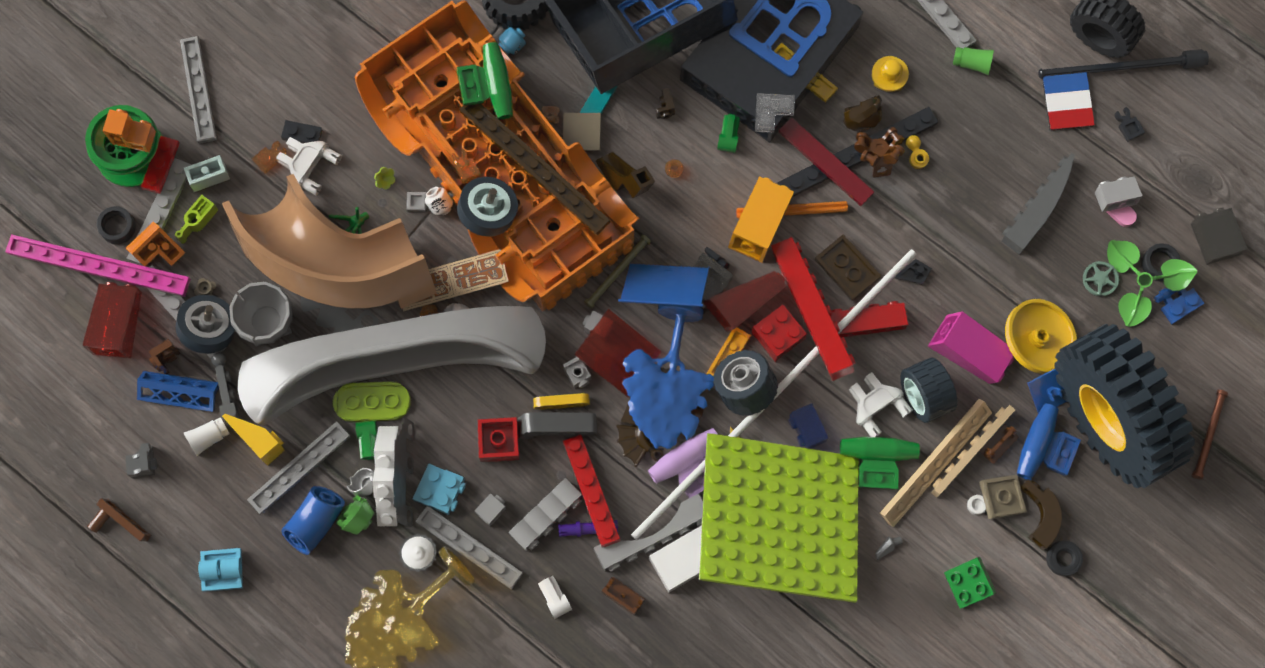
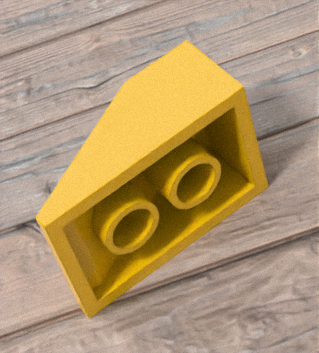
M227 414L222 416L267 466L285 451L281 446L284 442L274 431L269 433L263 427Z

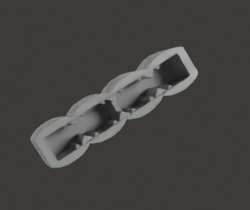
M565 478L509 531V535L525 551L528 549L533 550L539 544L538 539L542 535L545 537L549 535L554 529L552 526L557 521L561 523L568 516L566 512L570 508L575 509L581 504L582 494Z

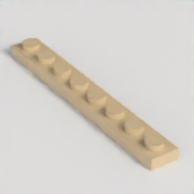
M977 400L880 512L890 526L894 527L992 414L985 401Z

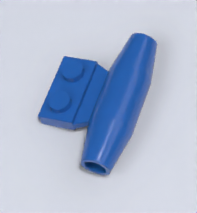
M1045 403L1031 425L1021 451L1017 475L1023 479L1032 480L1042 462H1044L1048 469L1064 476L1068 475L1081 440L1065 432H1055L1059 411L1056 406Z

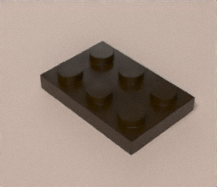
M844 234L814 259L851 301L881 277L879 272Z

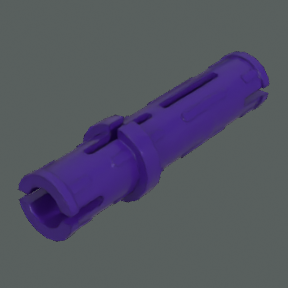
M613 520L618 532V522ZM576 521L575 524H558L559 537L575 535L581 537V535L596 534L592 522L580 523V521Z

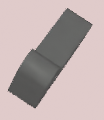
M530 412L524 413L518 418L519 439H532L538 435L597 434L595 413Z

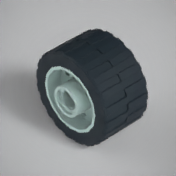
M931 357L901 371L900 383L908 405L913 409L914 415L919 420L928 423L956 410L958 398L954 383L946 368L937 359Z

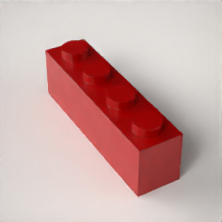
M892 301L882 306L880 304L869 305L839 333L840 338L906 329L908 321L905 304ZM854 307L842 311V309L831 310L832 316L830 317L832 322L836 321L838 324Z

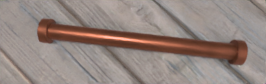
M1217 390L1216 392L1217 399L1196 469L1192 472V477L1202 480L1204 478L1203 471L1224 400L1229 394L1227 391Z

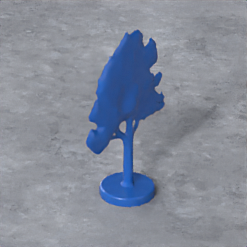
M658 304V313L660 315L675 320L672 343L668 355L665 358L652 359L643 350L638 349L633 351L623 361L626 372L634 371L632 377L626 378L622 382L628 396L631 397L628 401L630 407L629 414L639 430L643 431L657 449L659 446L666 449L675 446L680 433L686 437V440L695 434L699 418L691 414V411L696 409L697 406L702 409L708 406L705 397L699 395L706 389L710 391L714 386V378L711 374L706 375L691 369L686 370L679 358L684 322H697L703 319L704 311L698 306ZM670 362L668 373L662 372V365Z

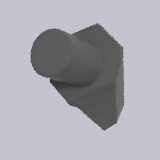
M887 537L877 550L876 559L879 560L891 551H894V546L903 544L901 537L893 539Z

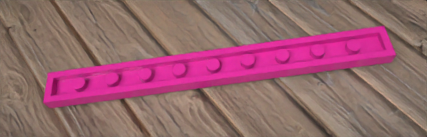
M12 234L5 251L9 255L183 297L186 295L191 280L187 276Z

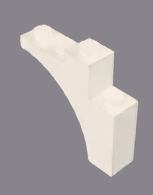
M398 426L378 427L374 447L375 471L373 477L377 526H397L398 515H396V508L393 506L394 440H397V434L399 435Z

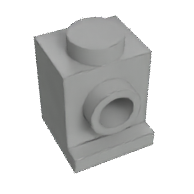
M580 356L563 364V370L574 389L576 387L582 388L589 384L591 375ZM580 370L581 374L575 375L574 371Z

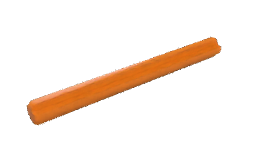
M840 201L788 205L784 216L848 211V203ZM744 208L736 209V217L738 219L740 218Z

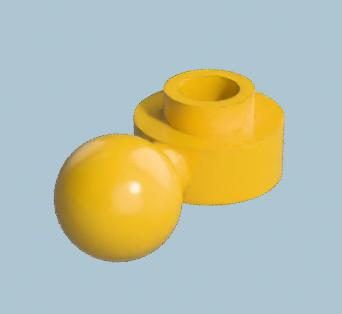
M911 135L906 140V146L913 151L909 162L913 168L922 169L928 164L929 155L926 151L919 149L921 145L920 138L916 135ZM917 156H922L923 161H918Z

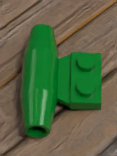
M486 43L483 45V67L475 64L457 67L456 69L463 105L480 104L490 98L497 118L499 120L509 119L513 117V103L507 66L498 43Z
M864 436L841 439L840 455L863 460L859 467L858 487L898 489L899 469L895 461L919 459L920 454L919 443L897 438Z

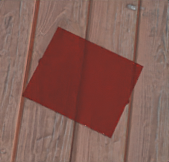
M608 309L574 355L628 397L627 390L622 382L624 379L632 377L634 371L626 372L623 366L624 359L638 349L643 350L652 359H656L661 351Z

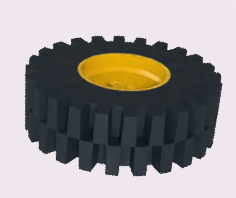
M1104 324L1059 350L1060 352L1055 356L1058 361L1054 363V367L1059 373L1056 375L1057 383L1064 388L1061 390L1062 399L1071 405L1067 408L1068 413L1071 417L1077 418L1080 424L1076 427L1081 434L1085 432L1088 436V446L1092 451L1094 449L1099 451V460L1104 465L1109 463L1111 472L1116 477L1121 475L1124 483L1128 485L1132 483L1135 488H1145L1191 461L1190 458L1194 455V450L1191 447L1195 445V439L1189 434L1193 431L1191 422L1182 417L1188 413L1184 404L1176 401L1175 396L1179 392L1175 385L1168 386L1164 380L1168 376L1163 367L1159 369L1155 367L1156 357L1150 350L1143 353L1142 342L1135 337L1131 340L1129 332L1124 328L1119 330L1115 324L1110 326Z

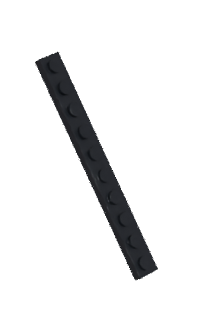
M927 107L869 137L871 139L882 138L890 128L895 127L898 130L897 133L902 135L905 141L909 136L917 135L937 125L938 120L930 107ZM891 139V140H889V141H887V142H888L889 144H891L892 141H893V139ZM855 144L833 154L849 169L863 162L860 160L862 153L854 149ZM813 164L776 184L790 188L791 191H794L792 196L794 197L830 178Z

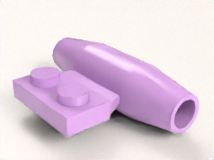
M711 428L691 437L665 454L648 470L653 481L657 484L678 474L679 484H681L705 460L707 433L717 434V432ZM705 471L684 491L688 498L704 490Z

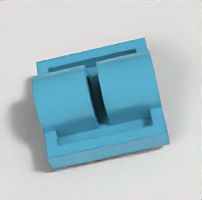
M241 548L200 551L201 561H199L198 571L203 592L243 588Z

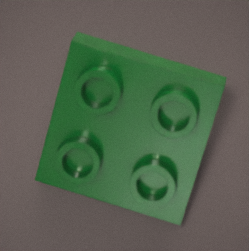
M981 557L972 559L944 572L960 609L997 594Z

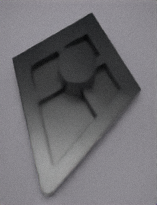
M915 259L894 278L922 285L932 268Z

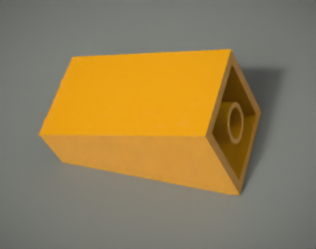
M759 176L733 231L728 248L763 263L794 191H791L787 186L773 183L769 178Z

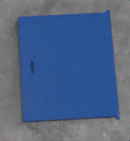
M630 264L621 299H618V302L703 307L702 300L709 268Z

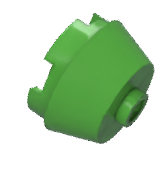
M359 495L353 498V503L344 508L338 517L339 520L336 521L341 530L356 535L369 527L372 522L370 519L374 514L366 498L363 499Z

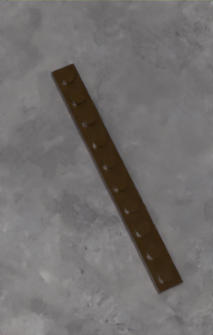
M481 103L463 105L459 109L460 113L596 236L610 223V219Z

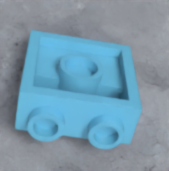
M428 464L413 496V500L449 515L451 511L454 512L456 509L458 494H462L465 489V479L453 472Z

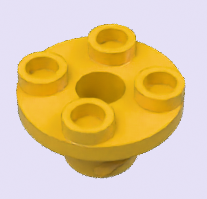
M885 56L874 64L871 75L876 88L886 92L900 91L905 86L909 77L907 65L901 59L894 56Z

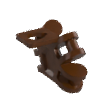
M895 127L890 128L882 138L871 139L864 132L857 133V142L854 145V149L862 153L861 161L870 162V166L873 167V178L891 175L893 164H896L899 160L898 157L902 156L905 152L904 148L900 146L904 141V137L897 133L898 130ZM893 139V141H892L891 144H889V143L887 142V141ZM881 167H885L887 169L884 172H877L881 169Z

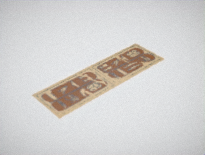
M501 249L429 269L437 294L403 308V311L509 282L505 265H501L495 257V254L499 253Z

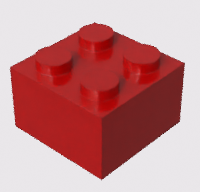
M781 305L753 326L751 332L775 362L804 341L807 335L784 305Z
M517 417L477 419L480 462L520 460Z

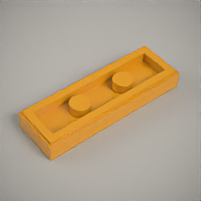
M734 326L706 375L711 374L714 376L717 366H719L723 359L737 351H743L751 335Z

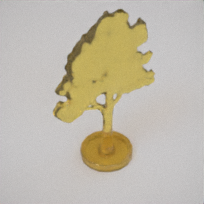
M446 546L439 550V555L449 569L418 594H410L402 588V581L398 571H378L375 574L373 583L379 585V588H363L359 606L352 610V614L347 619L348 623L345 630V664H351L352 668H398L396 656H407L408 662H414L417 657L416 647H425L426 650L434 649V646L439 645V640L428 627L426 621L421 618L424 611L423 606L431 596L455 575L465 585L471 586L475 579L470 571ZM406 599L414 601L406 609L401 605V602Z

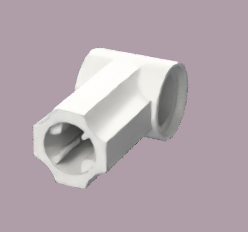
M553 576L538 583L554 619L572 610L565 594H562Z

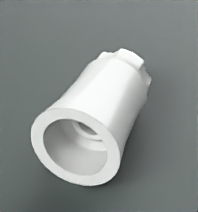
M220 417L215 421L212 420L198 428L184 432V435L195 455L198 456L205 449L229 435V432Z

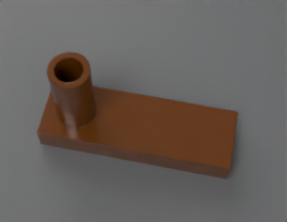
M101 498L96 505L101 509L87 525L91 531L97 533L108 518L112 517L139 541L147 542L152 536L113 502L105 498Z

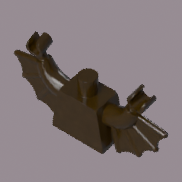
M661 368V371L664 373H668L670 368ZM627 404L621 419L622 425H616L619 432L617 443L623 448V456L631 459L635 467H638L648 451L651 453V459L658 461L654 454L659 452L661 456H664L663 452L654 449L653 444L643 431L639 430L629 414L630 407Z

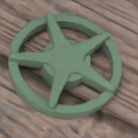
M1094 262L1083 273L1085 288L1095 296L1111 294L1119 283L1116 269L1106 262ZM1096 265H1103L1109 269L1105 272L1100 271ZM1093 267L1095 271L1094 276L1086 279L1088 270ZM1111 271L1115 276V283L1109 280L1108 274ZM1087 282H1093L1098 286V292L1091 289ZM1106 284L1113 286L1110 291L1101 293L1102 287Z

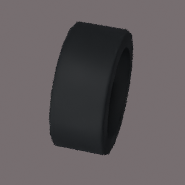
M112 206L100 213L96 227L99 234L107 242L122 244L132 238L136 224L134 218L126 209ZM121 215L127 221L126 229L116 236L108 234L105 229L107 221L113 216Z
M1160 243L1153 245L1146 251L1142 257L1141 264L1143 271L1151 274L1153 277L1163 275L1162 272H1158L1151 265L1150 259L1154 253H1165L1170 259L1181 260L1174 247L1169 244Z

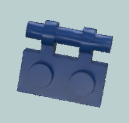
M1164 288L1154 297L1157 303L1165 302L1166 305L1161 308V311L1171 325L1204 304L1194 288L1186 291L1185 288L1180 291ZM1177 292L1180 297L1173 300L1171 295Z

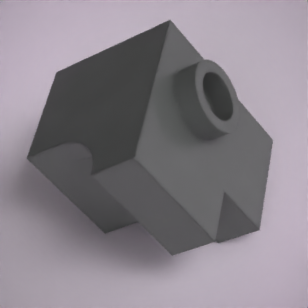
M149 443L141 444L137 453L126 455V469L129 477L138 478L155 475V469H157L158 465L157 459L154 458L152 445Z

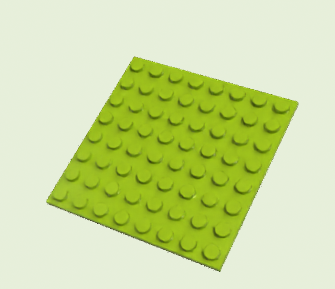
M707 433L699 580L856 603L858 569V458L833 452Z

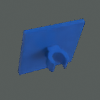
M1055 368L1027 383L1037 413H1039L1045 403L1057 407L1067 402L1062 399L1061 390L1064 388L1057 383L1056 375L1059 373Z

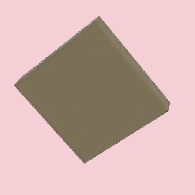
M563 113V141L567 146L579 142L585 151H601V113Z
M1017 474L979 482L989 520L1027 512Z

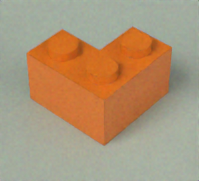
M109 109L103 127L104 134L113 145L150 153L156 133L150 122L140 120V122L133 121L127 111Z
M152 222L126 247L144 267L158 254L171 266L185 254L155 222Z

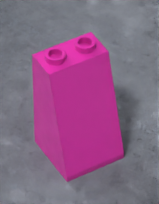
M963 311L946 315L928 345L932 350L988 384L1000 382L1005 375V369L1014 361L1008 344Z

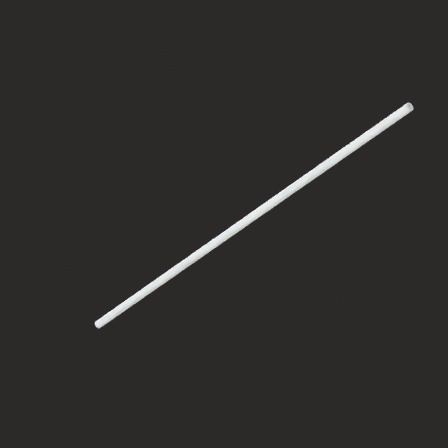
M911 249L838 323L840 332L916 256L915 251ZM817 346L778 384L777 395L774 400L820 354ZM765 409L759 413L747 416L728 436L738 437ZM705 460L631 534L635 540L705 471Z

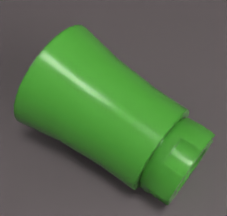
M956 47L953 65H960L961 68L989 75L994 50Z

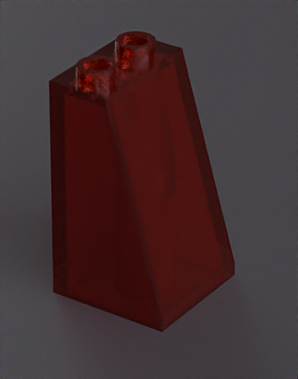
M773 271L708 298L703 303L724 330L728 332L738 327L787 285L784 283V277L779 272Z
M114 282L99 284L83 341V347L92 355L131 359L142 292L136 285L125 284V286H119Z

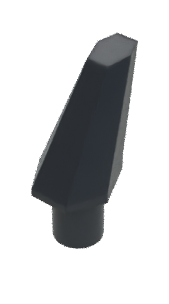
M709 247L705 248L706 254L716 267L723 268L724 270L729 268L730 264L725 261V258Z

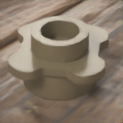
M205 278L199 279L194 290L195 295H212L213 289L216 288V283L213 281L209 282Z

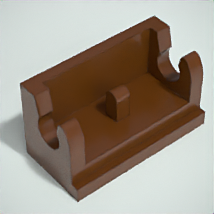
M614 577L610 578L608 584L602 590L603 595L634 616L645 601V598Z

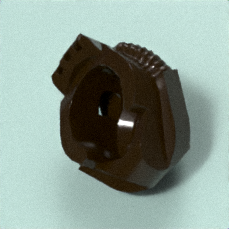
M880 95L862 101L859 105L845 108V118L843 120L845 126L853 131H866L876 127L882 120V98Z

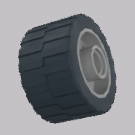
M743 350L728 355L717 366L713 376L716 391L725 406L735 414L749 416L766 409L777 395V378L766 358L756 351Z

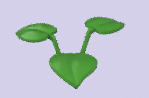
M1111 240L1108 244L1107 256L1110 265L1120 273L1126 272L1130 267L1138 275L1137 283L1140 286L1138 296L1134 293H1128L1120 299L1118 305L1119 313L1127 327L1141 323L1150 314L1152 309L1151 301L1149 298L1141 296L1144 288L1151 286L1153 280L1164 278V285L1168 289L1180 291L1186 288L1197 274V269L1194 266L1179 259H1171L1163 263L1161 266L1163 275L1152 277L1147 272L1140 273L1133 266L1140 258L1139 249L1135 244L1128 241Z

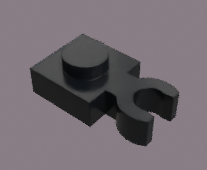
M1125 107L1123 109L1125 116L1120 115L1119 111L1114 114L1116 120L1121 122L1118 128L1127 142L1145 133L1137 117L1131 119L1129 108Z

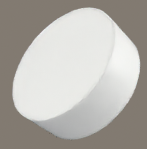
M974 495L969 498L967 509L971 514L981 515L986 511L983 496Z

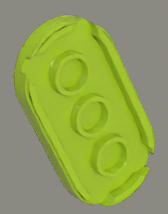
M397 382L348 383L343 385L333 397V408L336 414L347 422L394 421L405 416L411 406L409 392Z

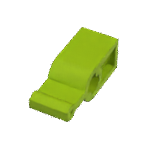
M201 194L184 215L185 225L175 233L177 240L184 244L192 231H201L218 211L216 205Z

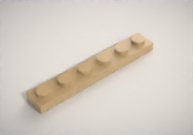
M1009 405L1006 409L1002 407L994 415L997 419L993 423L989 421L982 429L984 431L981 437L977 435L970 442L972 447L968 451L964 449L957 457L959 462L956 465L952 463L944 471L947 475L943 479L939 477L932 485L934 490L931 493L936 498L1015 411L1012 406Z

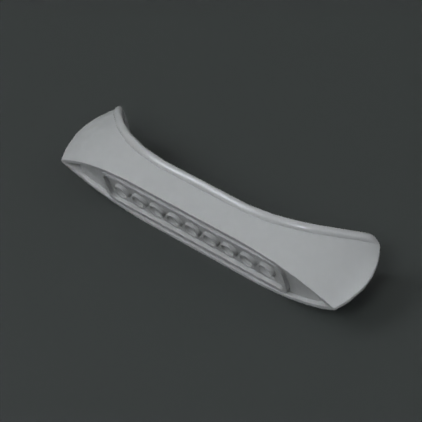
M496 306L448 311L317 336L271 349L242 362L238 377L239 398L244 410L255 423L267 425L308 398L329 389L362 380L453 364H487L533 374L539 369L545 354V330L539 316L532 307Z

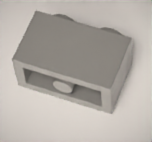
M1135 176L1129 178L1121 177L1112 182L1104 181L1099 184L1095 191L1102 212L1137 205L1142 198V193Z

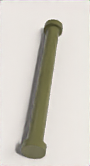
M642 235L640 237L641 240L632 251L628 253L591 297L585 299L584 303L589 308L593 309L595 307V302L645 245L651 243L647 236Z

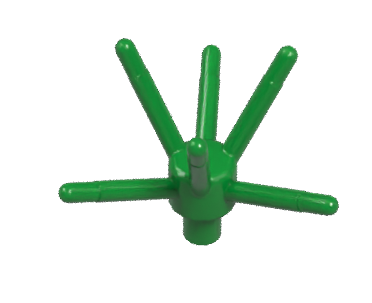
M356 207L355 215L353 216L330 214L329 218L348 221L350 226L345 231L349 232L352 230L351 233L355 234L358 230V234H362L361 226L364 225L365 220L369 219V215L367 212L360 215L359 207Z

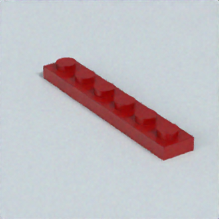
M578 435L564 440V447L601 547L620 542V537L582 436Z

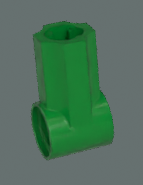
M733 114L724 115L717 150L736 153L740 117Z
M376 420L356 422L360 459L372 460L374 459V447L377 437Z

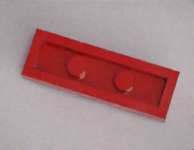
M160 136L158 148L150 161L142 182V189L161 194L180 144L178 140Z

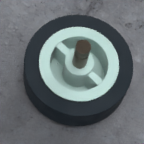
M479 177L467 183L461 192L457 205L458 216L462 224L471 232L487 237L497 236L507 231L512 225L518 210L517 197L512 188L502 180L493 177Z

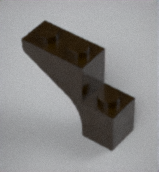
M614 152L596 160L597 165L615 192L626 187L632 198H635L647 192L656 182L646 166L636 170Z

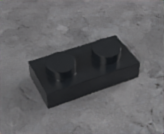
M285 120L281 138L288 141L291 137L302 144L320 141L323 129L318 126Z

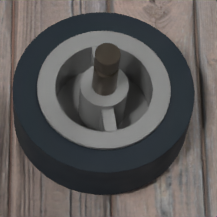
M198 295L185 301L178 311L175 326L176 334L181 343L192 351L204 354L215 353L226 348L232 341L235 332L230 321V305L223 299L212 295Z

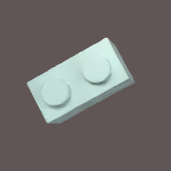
M220 155L184 168L189 185L194 192L230 179L225 163Z

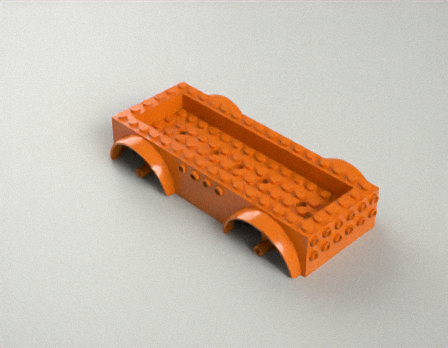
M466 0L456 5L453 1H450L360 63L361 70L355 75V82L368 112L384 136L397 150L407 156L420 152L430 165V171L435 178L439 177L442 181L441 186L453 195L452 199L456 206L465 185L479 177L497 178L512 188L517 197L518 210L510 228L500 235L491 237L477 235L470 230L468 232L479 255L501 249L499 253L495 254V257L501 265H505L509 282L502 283L500 286L509 295L520 302L533 299L542 311L550 310L556 306L558 300L569 297L573 289L584 286L588 282L587 279L591 276H598L603 271L602 268L607 265H613L620 255H626L632 251L634 246V229L632 226L640 218L618 196L579 142L567 146L518 84L525 74L515 66L500 46L499 48L507 66L513 103V117L500 121L610 219V223L596 236L475 125H471L472 123L460 113L459 109L463 106V100L456 69L457 67L475 64L483 67V45L496 42V40L488 32ZM439 81L447 82V85L444 87L436 86ZM488 98L481 104L497 118L491 100ZM517 180H523L521 183H516ZM551 223L559 225V229L556 231H550L548 227Z

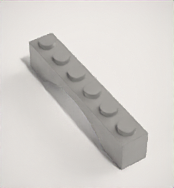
M697 494L681 502L673 519L654 535L633 541L620 540V542L603 548L601 544L594 547V552L604 571L609 569L612 572L620 567V563L624 561L629 563L637 559V554L643 551L645 554L655 549V545L660 542L662 545L673 540L672 536L678 533L681 536L689 532V527L695 524L697 527L701 526L703 501L700 495Z

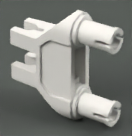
M290 137L286 144L289 149L296 152V155L292 159L280 152L276 159L279 160V164L290 169L291 174H294L301 188L317 196L319 194L317 190L320 192L322 185L308 179L309 175L321 158H325L337 165L339 163L337 160L340 161L342 155L330 149L326 142L314 141L302 144Z
M872 372L864 379L871 389L870 393L866 395L858 383H855L849 389L858 402L856 423L860 426L863 425L871 437H876L882 433L872 420L873 415L889 404H894L903 418L913 411L903 398L904 393L902 390L881 384Z

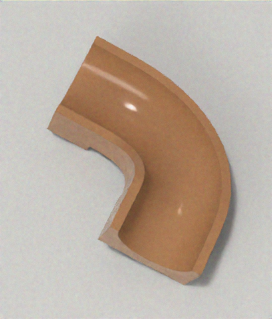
M294 174L286 176L288 187L283 200L278 206L266 213L258 215L244 214L236 210L230 201L222 203L246 258L271 280L304 298L344 308H371L397 301L402 309L437 294L423 254L417 256L400 218L362 234L347 232L327 219L311 203Z

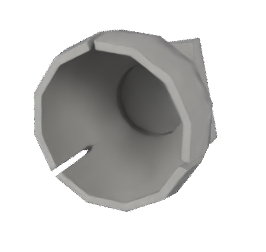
M267 282L249 283L237 291L242 300L235 294L229 306L230 321L241 338L254 343L255 346L274 343L281 337L292 333L290 328L292 323V303L281 288Z

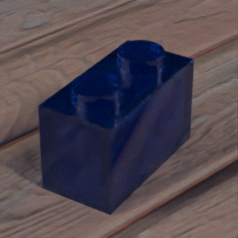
M812 403L790 413L788 421L792 430L795 429L798 434L796 438L800 447L811 449L827 442L828 435Z

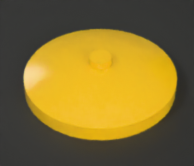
M1031 299L1021 303L1011 311L1006 321L1005 336L1012 355L1022 366L1035 373L1045 374L1055 368L1054 363L1058 361L1055 356L1060 352L1059 350L1077 340L1074 326L1067 314L1057 305L1046 300Z

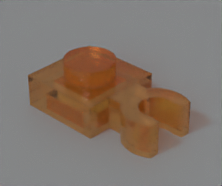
M275 141L270 150L265 147L251 158L264 174L278 163L276 157L280 152L283 154L287 152L285 148H282L280 151L276 150L280 146L279 141Z
M462 149V157H456L455 153H452L454 163H456L455 170L463 184L480 177L481 174L473 158L467 160V153Z

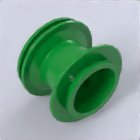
M116 105L104 109L92 119L86 131V149L91 161L99 168L107 180L119 186L135 187L142 185L150 161L158 148L159 138L163 135L157 129L152 118L142 110L129 105ZM109 109L115 111L122 109L128 112L133 121L140 122V120L151 123L156 133L150 153L139 150L136 154H133L135 149L113 145L103 132ZM122 155H126L125 159H120Z

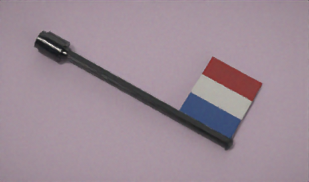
M1197 49L1183 51L1182 55L1178 57L1043 70L1040 68L1038 76L1043 82L1049 130L1094 127L1087 73L1180 65L1184 69L1203 68L1209 62L1208 52Z

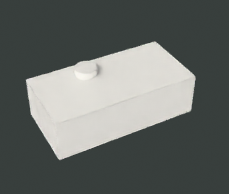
M702 525L649 556L651 564L668 593L699 576Z

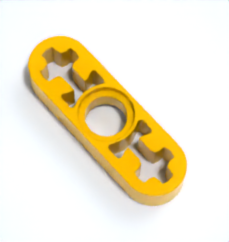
M581 393L533 398L534 409L545 410L590 405L589 394Z

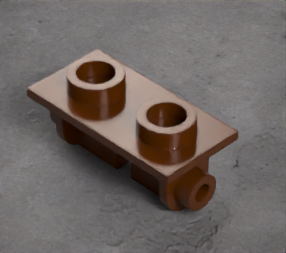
M1004 424L979 452L994 464L1019 438L1016 434L1017 430L1013 426L1009 428Z

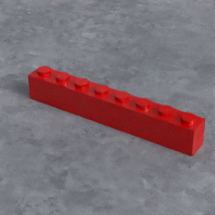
M790 237L771 245L777 264L832 381L853 373V365L856 364L854 357L846 351L848 346L844 337L840 338L838 334L840 329L837 322H832L830 317L832 316L829 305L825 306L822 301L825 299L821 289L817 290L815 286L817 281L814 274H810L808 271L810 266L807 259L802 258L800 255L802 249L799 243H795L793 238Z

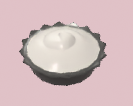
M417 533L416 535H410L400 545L398 553L400 561L410 571H426L436 560V544L426 534L420 535Z

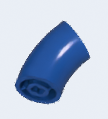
M313 486L298 510L282 528L281 532L285 539L302 554L309 555L325 537L345 505L343 498L330 489Z

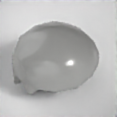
M369 468L358 470L350 477L351 484L347 486V489L352 494L359 495L360 497L372 494L374 471Z

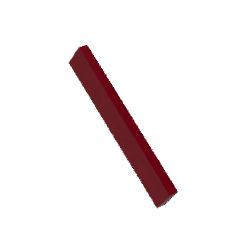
M793 118L779 130V133L859 206H862L874 194L870 187Z

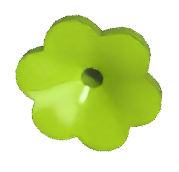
M382 167L374 176L376 187L385 190L389 189L390 185L395 182L394 170Z

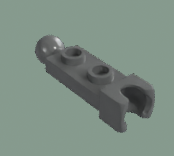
M217 352L211 357V362L216 367L215 370L223 404L219 406L221 418L223 420L222 416L227 414L240 419L238 406L233 402L236 400L233 389H230L229 382H232L230 371H226L224 368L226 356L223 353Z

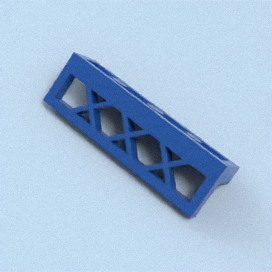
M143 371L137 379V400L211 412L215 409V395L219 390L218 382ZM143 387L149 388L154 394L151 396L143 395ZM168 391L173 397L170 399L165 398L161 392ZM187 394L192 400L189 402L184 401L180 395ZM201 396L210 398L209 405L203 404L199 398Z

